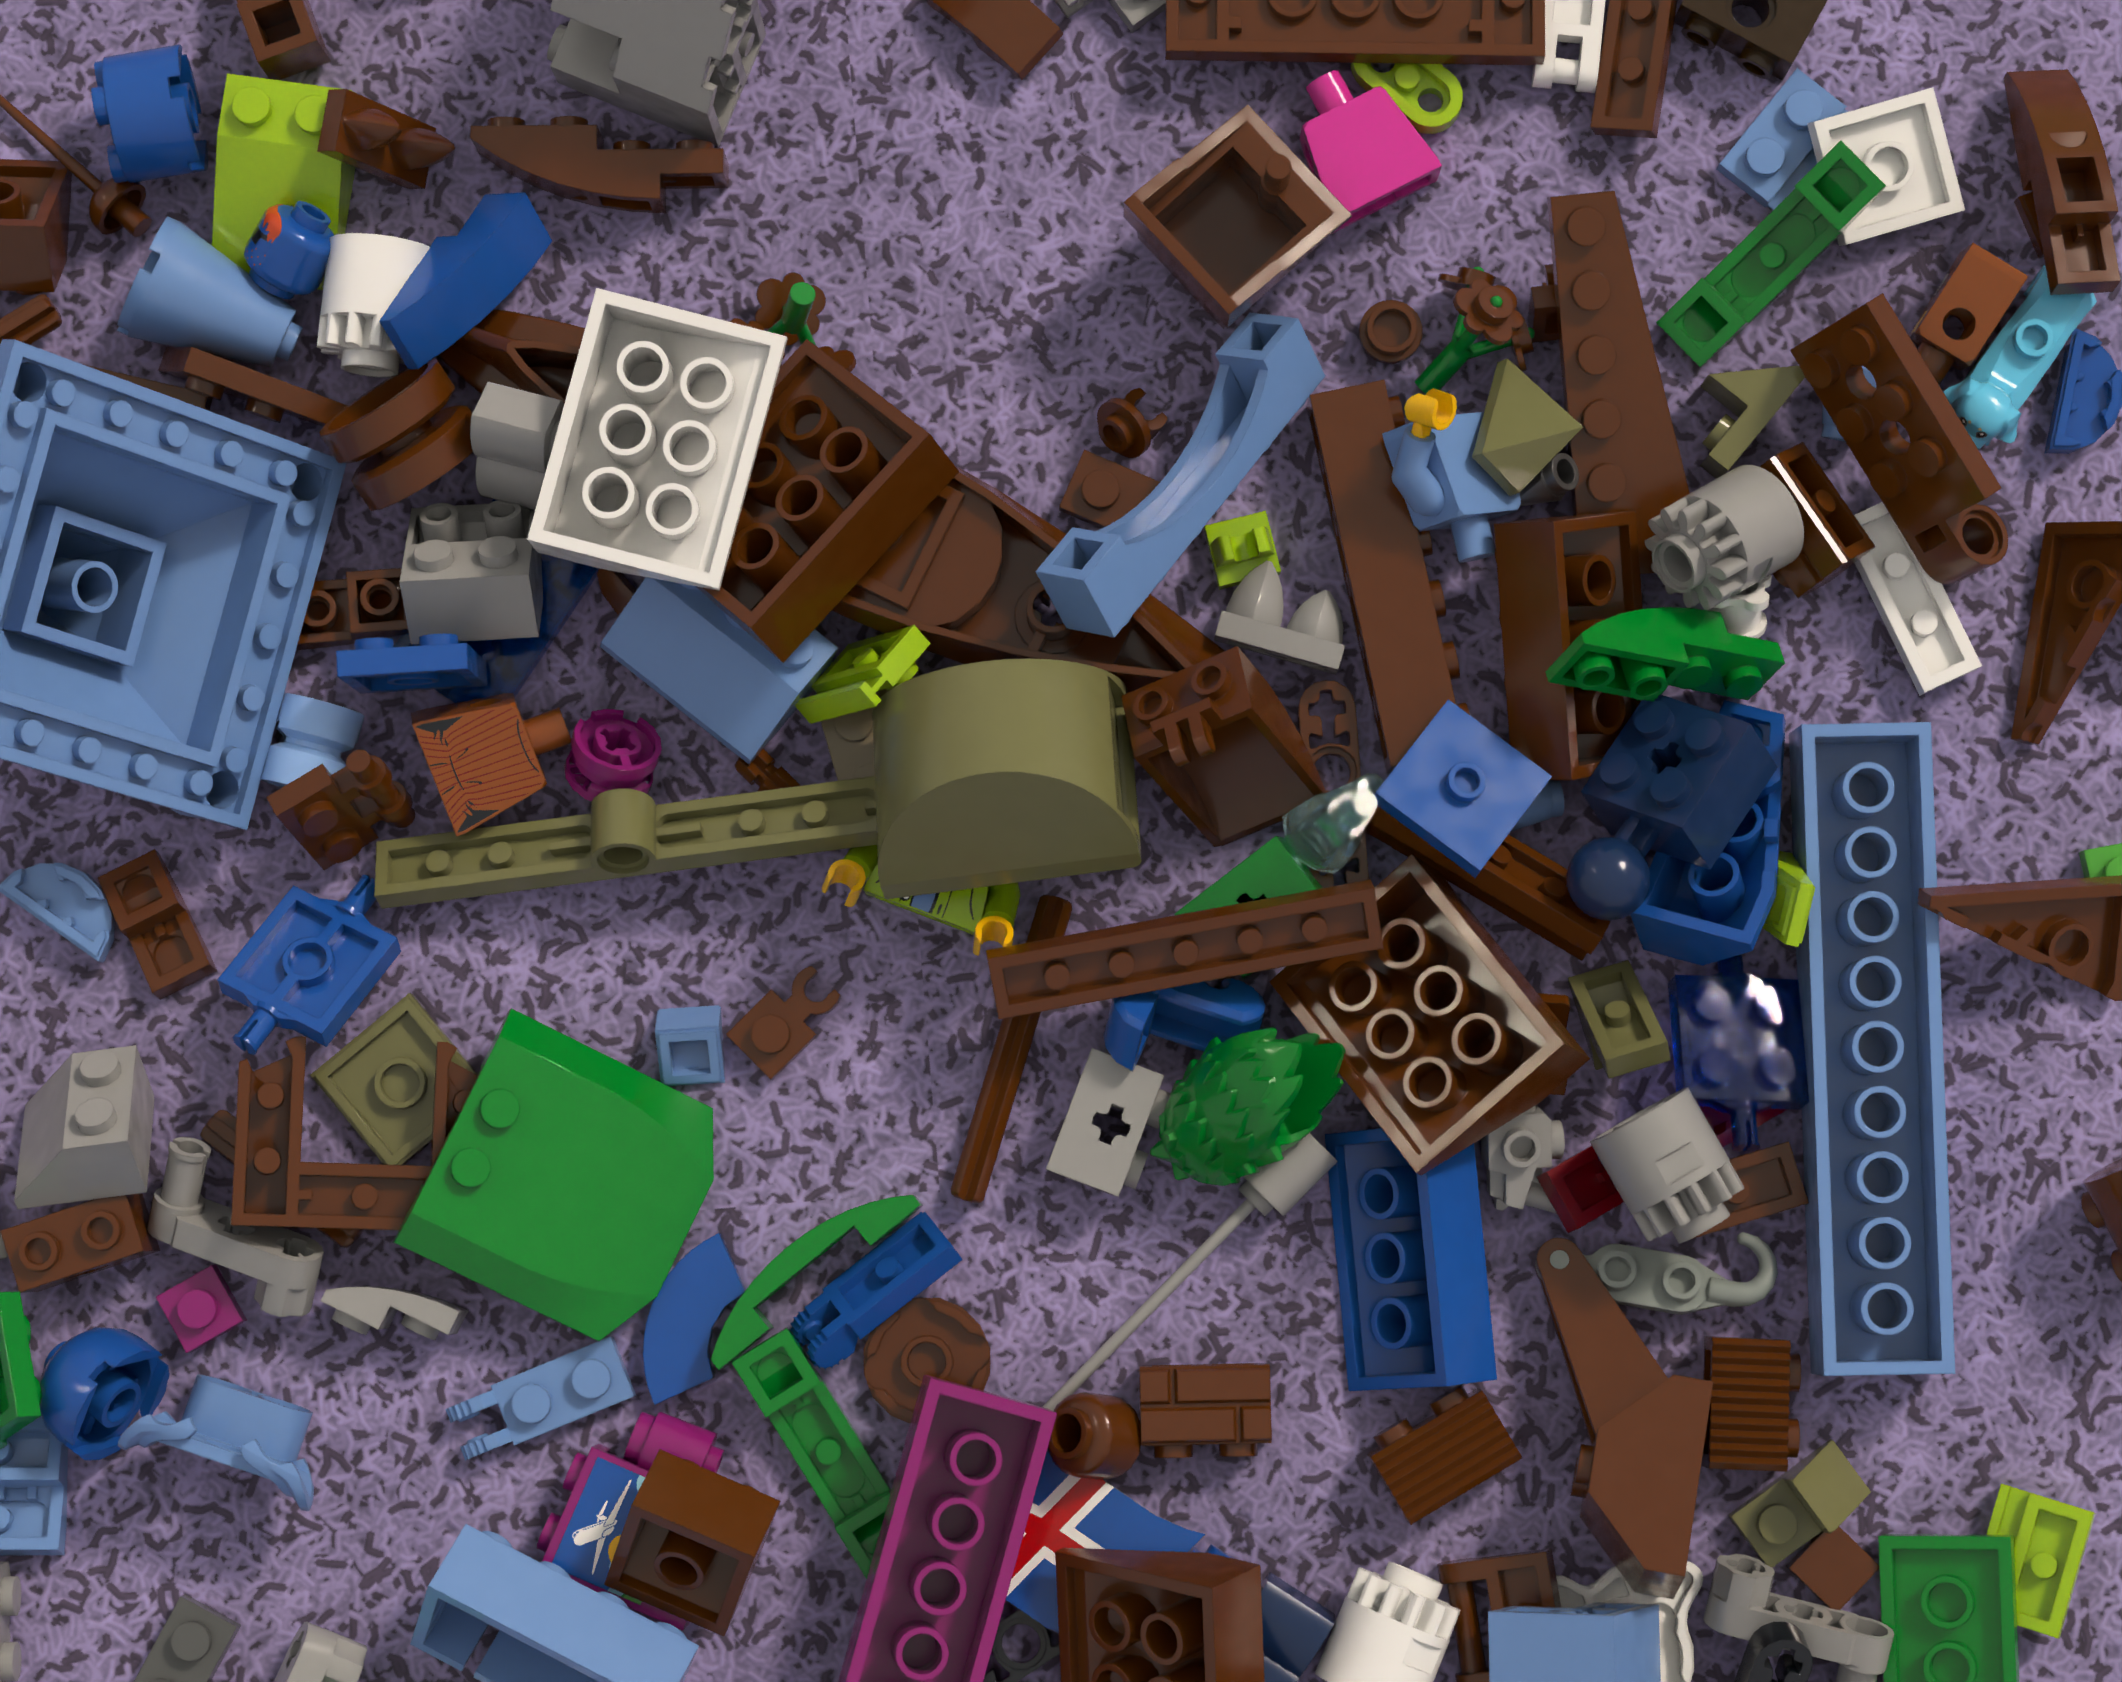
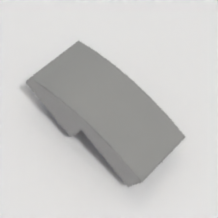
M380 1286L326 1289L321 1299V1302L336 1309L332 1316L334 1321L364 1335H367L371 1326L378 1330L388 1329L397 1311L405 1314L401 1322L403 1326L424 1337L436 1340L440 1331L447 1335L457 1334L468 1313V1310L427 1294Z

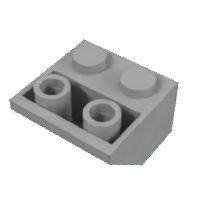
M496 500L489 504L453 506L448 503H436L427 507L411 508L399 581L411 644H419V637L428 634L458 635L459 642L539 637L543 606L541 553H538L527 540L535 510L522 507L520 504Z

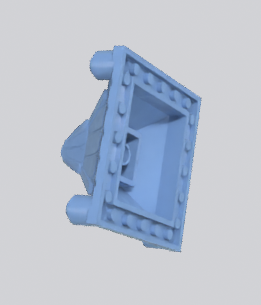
M2 339L0 344V759L170 808L180 815L205 819L233 828L247 830L347 463H338L333 456L21 341Z

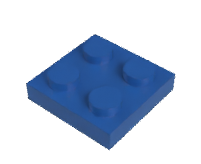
M456 634L422 635L419 637V646L394 647V640L391 638H363L354 641L355 650L336 651L337 677L360 694L487 686L486 660L467 643H459L458 635Z

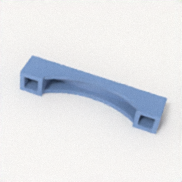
M1250 312L1216 352L1215 355L1220 365L1207 406L1189 443L1163 480L1135 508L1110 525L1097 531L1072 527L1036 570L1037 576L1066 628L1115 638L1157 584L1164 579L1167 572L1186 548L1201 533L1203 527L1228 496L1235 491L1238 484L1261 455L1268 450L1286 424L1305 404L1309 395L1324 379L1323 369L1298 318Z

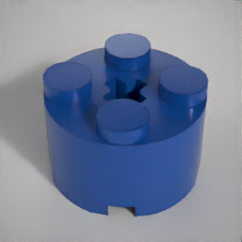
M180 44L107 56L103 58V61L94 63L98 87L91 88L93 108L99 126L110 124L114 145L107 146V154L115 183L126 181L136 183L201 172L208 169L206 140L195 141L193 135L194 133H199L198 114L202 113L199 95L190 62L186 54L182 55V46Z

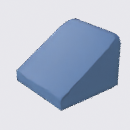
M716 1005L659 1009L656 1017L655 1037L661 1083L667 1086L725 1083L721 1007Z

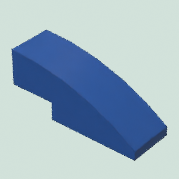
M525 192L485 194L457 236H439L435 238L423 259L379 322L408 369H419L480 323L513 291L551 244L552 239Z

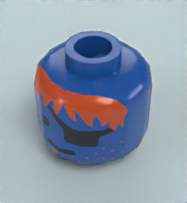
M297 201L295 206L277 204L269 207L264 212L245 246L244 257L251 268L249 271L251 279L266 292L282 299L290 300L295 295H308L315 292L325 277V268L330 254V237L334 236V233L328 227L331 222L328 215L318 207L304 201Z

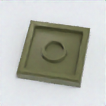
M408 993L311 1074V1077L384 1165H405L431 1143L437 1042H448L454 1045L411 993ZM457 1049L451 1061L478 1075Z

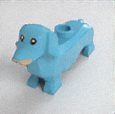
M2043 265L2024 292L2026 298L2021 306L1977 359L1965 379L1943 391L1978 450L1984 445L1988 446L1993 438L2006 443L2015 441L2018 420L2022 414L2018 410L2054 362L2071 333L2097 302L2094 293L2050 295L2045 265Z

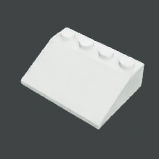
M596 288L527 538L533 548L541 554L600 569L720 591L787 344V336Z

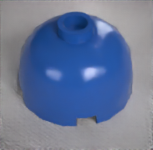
M95 1327L58 1344L47 1356L40 1380L42 1391L40 1411L46 1428L56 1439L83 1460H101L119 1451L121 1448L118 1446V1440L137 1412L140 1410L142 1417L153 1414L165 1394L170 1373L168 1365L159 1359V1356H162V1354L139 1336L125 1329Z

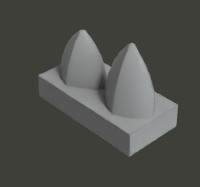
M1266 560L1254 568L1234 590L1226 611L1222 610L1214 641L1235 647L1238 646L1242 649L1336 675L1345 645L1342 644L1344 627L1340 609L1331 592L1323 590L1303 602L1294 612L1286 629L1281 627L1284 607L1280 579L1273 563Z

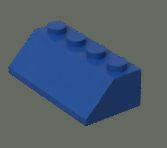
M1382 1128L1325 1134L1326 1150L1338 1161L1328 1171L1348 1390L1445 1387L1497 1380L1474 1143L1425 1174L1419 1175L1416 1174Z

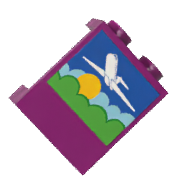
M600 1444L592 1446L588 1456L578 1452L562 1486L563 1489L572 1492L562 1516L553 1512L550 1514L536 1546L537 1549L546 1552L542 1561L560 1566L569 1574L571 1579L596 1592L611 1593L622 1599L628 1607L659 1621L671 1624L683 1631L689 1625V1621L604 1585L631 1505L649 1470L610 1454V1448Z

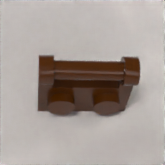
M1552 1548L1481 1558H1465L1437 1564L1440 1583L1447 1584L1450 1605L1461 1610L1454 1626L1461 1672L1455 1674L1456 1682H1489V1668L1486 1667L1472 1581L1486 1579L1491 1611L1509 1606L1561 1607Z

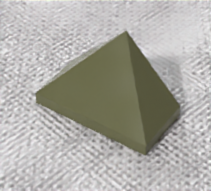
M1507 358L1497 362L1472 458L1509 496L1520 493L1583 426Z

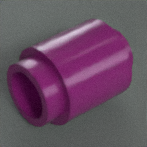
M642 1412L635 1424L623 1459L649 1470L659 1449L679 1458L693 1461L700 1467L717 1473L725 1450L714 1446L717 1438V1433L663 1412H659L656 1417Z

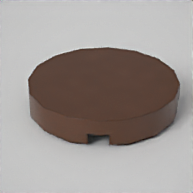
M913 1298L872 1330L864 1347V1375L873 1398L891 1416L907 1423L911 1422L924 1374L983 1391L990 1376V1346L981 1325L963 1307L942 1298Z

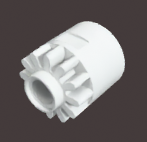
M345 233L331 236L330 254L325 268L316 346L321 349V353L338 355L337 358L341 359V369L353 374L370 377H392L398 375L399 363L403 365L405 363L379 321L430 247L416 241L378 234Z
M1390 1561L1383 1575L1359 1567L1337 1616L1315 1674L1327 1682H1434L1461 1610L1438 1599L1443 1587L1442 1583L1414 1570Z

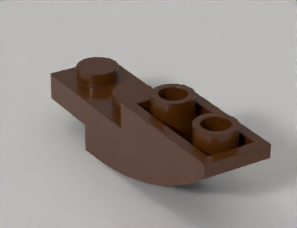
M2068 69L2007 72L2003 79L2023 191H2033L2050 295L2113 292L2121 281L2110 224L2118 212V206L2105 150L2089 105Z
M503 116L488 119V126H470V138L478 153L505 172L544 191L597 207L629 212L666 213V189L729 188V163L724 149L714 148L712 142L705 140H682L676 143V149H651V144L648 142L623 140L613 143V149H604V139L598 126L588 125L587 119L577 116L554 117L550 120V125H526L525 120L521 118Z

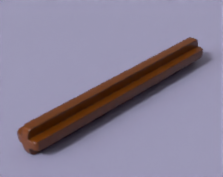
M1042 895L1039 898L1026 943L1064 936L1072 912V903L1053 895ZM1041 1012L1002 1019L950 1189L951 1194L955 1198L975 1204L981 1203L984 1200Z

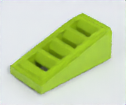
M1779 851L1776 898L1763 929L1785 945L1799 947V943L1802 944L1815 886L1792 853Z

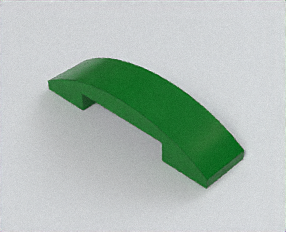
M1840 140L1794 186L1795 189L1705 278H1701L1656 322L1700 368L1722 350L1796 280L1886 187L1843 141Z
M915 1195L890 1197L869 1202L826 1220L786 1247L760 1272L736 1303L717 1339L711 1357L713 1364L718 1370L725 1368L773 1329L772 1324L758 1307L854 1228L859 1231L870 1246H874L921 1208L923 1204Z
M786 1327L731 1363L764 1416L768 1417L835 1523V1530L867 1579L891 1494V1488L822 1377L788 1327Z

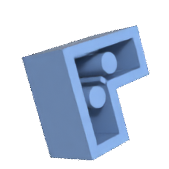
M1596 1602L1576 1608L1509 1606L1488 1611L1489 1682H1661L1659 1604Z

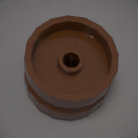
M433 358L419 369L406 368L399 372L398 375L383 381L341 410L319 432L338 463H353L365 459L356 469L351 481L371 511L386 508L418 492L449 472L473 452L470 439L472 412L467 405H456L442 409L450 400L455 386L436 358Z

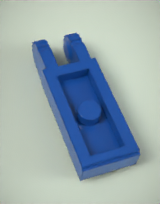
M920 1212L822 1289L824 1292L805 1306L803 1312H798L799 1314L793 1317L794 1321L790 1323L792 1326L790 1331L798 1343L800 1342L802 1346L807 1345L808 1351L806 1353L814 1366H817L819 1369L824 1368L825 1370L828 1367L833 1368L834 1365H839L840 1360H845L854 1353L858 1337L860 1340L963 1259L928 1214Z

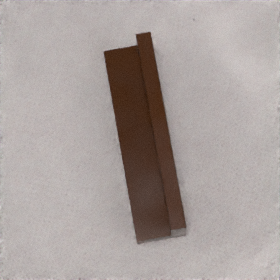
M1376 806L1365 825V832L1407 857L1413 854L1439 871L1450 883L1581 961L1587 953L1590 955L1593 953L1611 922L1588 916L1575 905L1567 888L1566 876L1568 869L1511 835L1505 838L1477 877L1474 878L1379 806Z

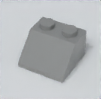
M136 1045L72 1053L25 1104L14 1199L17 1209L147 1192L155 1099Z

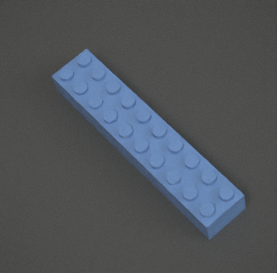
M1931 722L1801 724L1789 733L1793 856L1815 886L1802 944L1799 943V947H1796L1804 1190L1809 1202L1805 1204L1811 1374L1821 1376L1956 1374L1938 914L1918 904L1919 888L1937 887Z

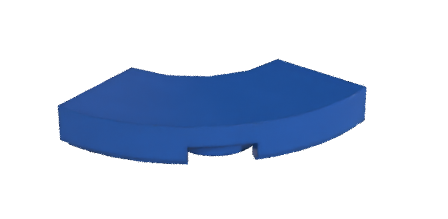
M721 1233L700 1243L676 1264L667 1275L657 1297L651 1305L644 1333L643 1361L645 1377L654 1405L715 1377L709 1353L713 1328L725 1308L746 1291Z

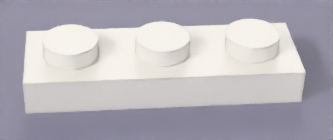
M1883 502L1855 514L1854 516L1875 545V548L1855 562V565L1919 696L1980 668L1982 665L1942 583L1933 580L1924 571Z

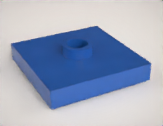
M1448 699L1379 787L1371 801L1476 878L1552 776Z

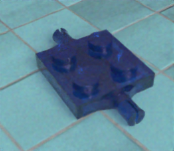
M1741 954L1717 961L1718 973L1711 976L1675 975L1668 982L1676 1092L1688 1087L1699 1106H1708L1722 1113L1730 1114L1732 1150L1740 1152L1743 1149V1152H1751L1760 1148L1756 1114L1768 1109L1801 1110L1809 1103L1798 979L1759 978L1752 974H1746L1743 966V955Z

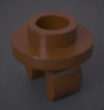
M1141 388L1131 390L1124 399H1109L1100 406L1097 413L1098 431L1103 443L1113 452L1128 458L1139 457L1147 451L1151 440L1167 421V416L1163 412L1152 420H1145L1136 408L1146 394Z

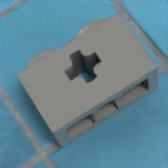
M1092 1048L1046 1170L1119 1197L1123 1185L1136 1189L1149 1154L1138 1150V1144L1146 1125L1156 1129L1159 1128V1115L1164 1112L1166 1103L1171 1095L1170 1092L1160 1089L1164 1075L1138 1065L1135 1066L1132 1072L1118 1064L1111 1055ZM1113 1106L1123 1110L1122 1122L1130 1126V1131L1126 1137L1116 1135L1111 1145L1099 1141L1101 1129L1093 1125V1119L1096 1114L1107 1116Z

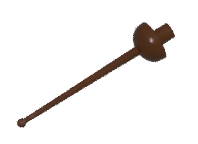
M0 94V106L94 193L89 204V216L96 229L102 234L108 235L124 227L134 237H140L149 229L152 219L141 210L146 197V189L139 182L129 183L128 181L115 183L113 178L104 183L101 182Z

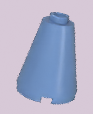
M167 216L149 248L152 252L143 269L140 268L120 314L117 331L130 338L172 347H194L215 356L270 368L276 357L288 361L303 330L302 326L293 323L297 310L283 299L259 287L251 279L249 273L182 222Z

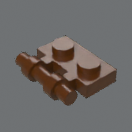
M355 750L349 754L346 759V767L334 774H331L321 764L266 797L276 817L323 870L336 863L352 859L361 851L362 847L379 838L372 825L380 820L393 823L398 828H405L413 823L416 815L415 810L412 808V797L401 783L392 781L391 770L381 758L369 755L365 750Z

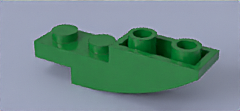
M1660 607L1625 612L1596 623L1583 631L1545 673L1550 683L1652 702L1668 686L1728 696L1734 699L1749 700L1761 690L1763 685L1785 664L1777 642L1728 633L1721 612L1695 608Z

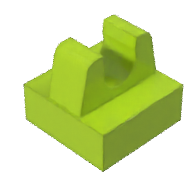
M1266 511L1204 526L1219 590L1239 585L1246 575L1266 560L1273 563L1278 575L1281 574Z

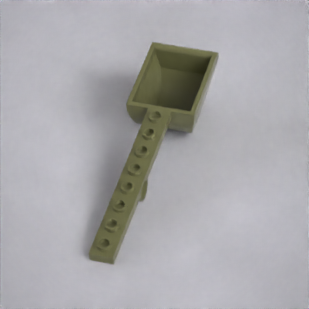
M1002 659L962 664L936 670L895 686L880 697L881 702L873 708L875 776L658 805L655 804L652 797L642 791L619 788L598 794L591 802V813L475 828L460 836H456L455 831L376 841L374 897L380 907L385 909L877 845L878 876L885 899L1133 868L1140 865L1142 859L1134 755L1121 698L1122 695L1129 693L1128 688L1119 677L1106 670L1064 660Z

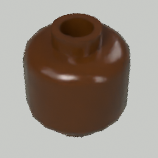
M1082 1392L1069 1395L1056 1405L1054 1412L1057 1413L1047 1449L1053 1463L1062 1472L1078 1478L1107 1480L1120 1477L1132 1468L1141 1448V1422L1135 1409L1124 1399L1111 1395Z

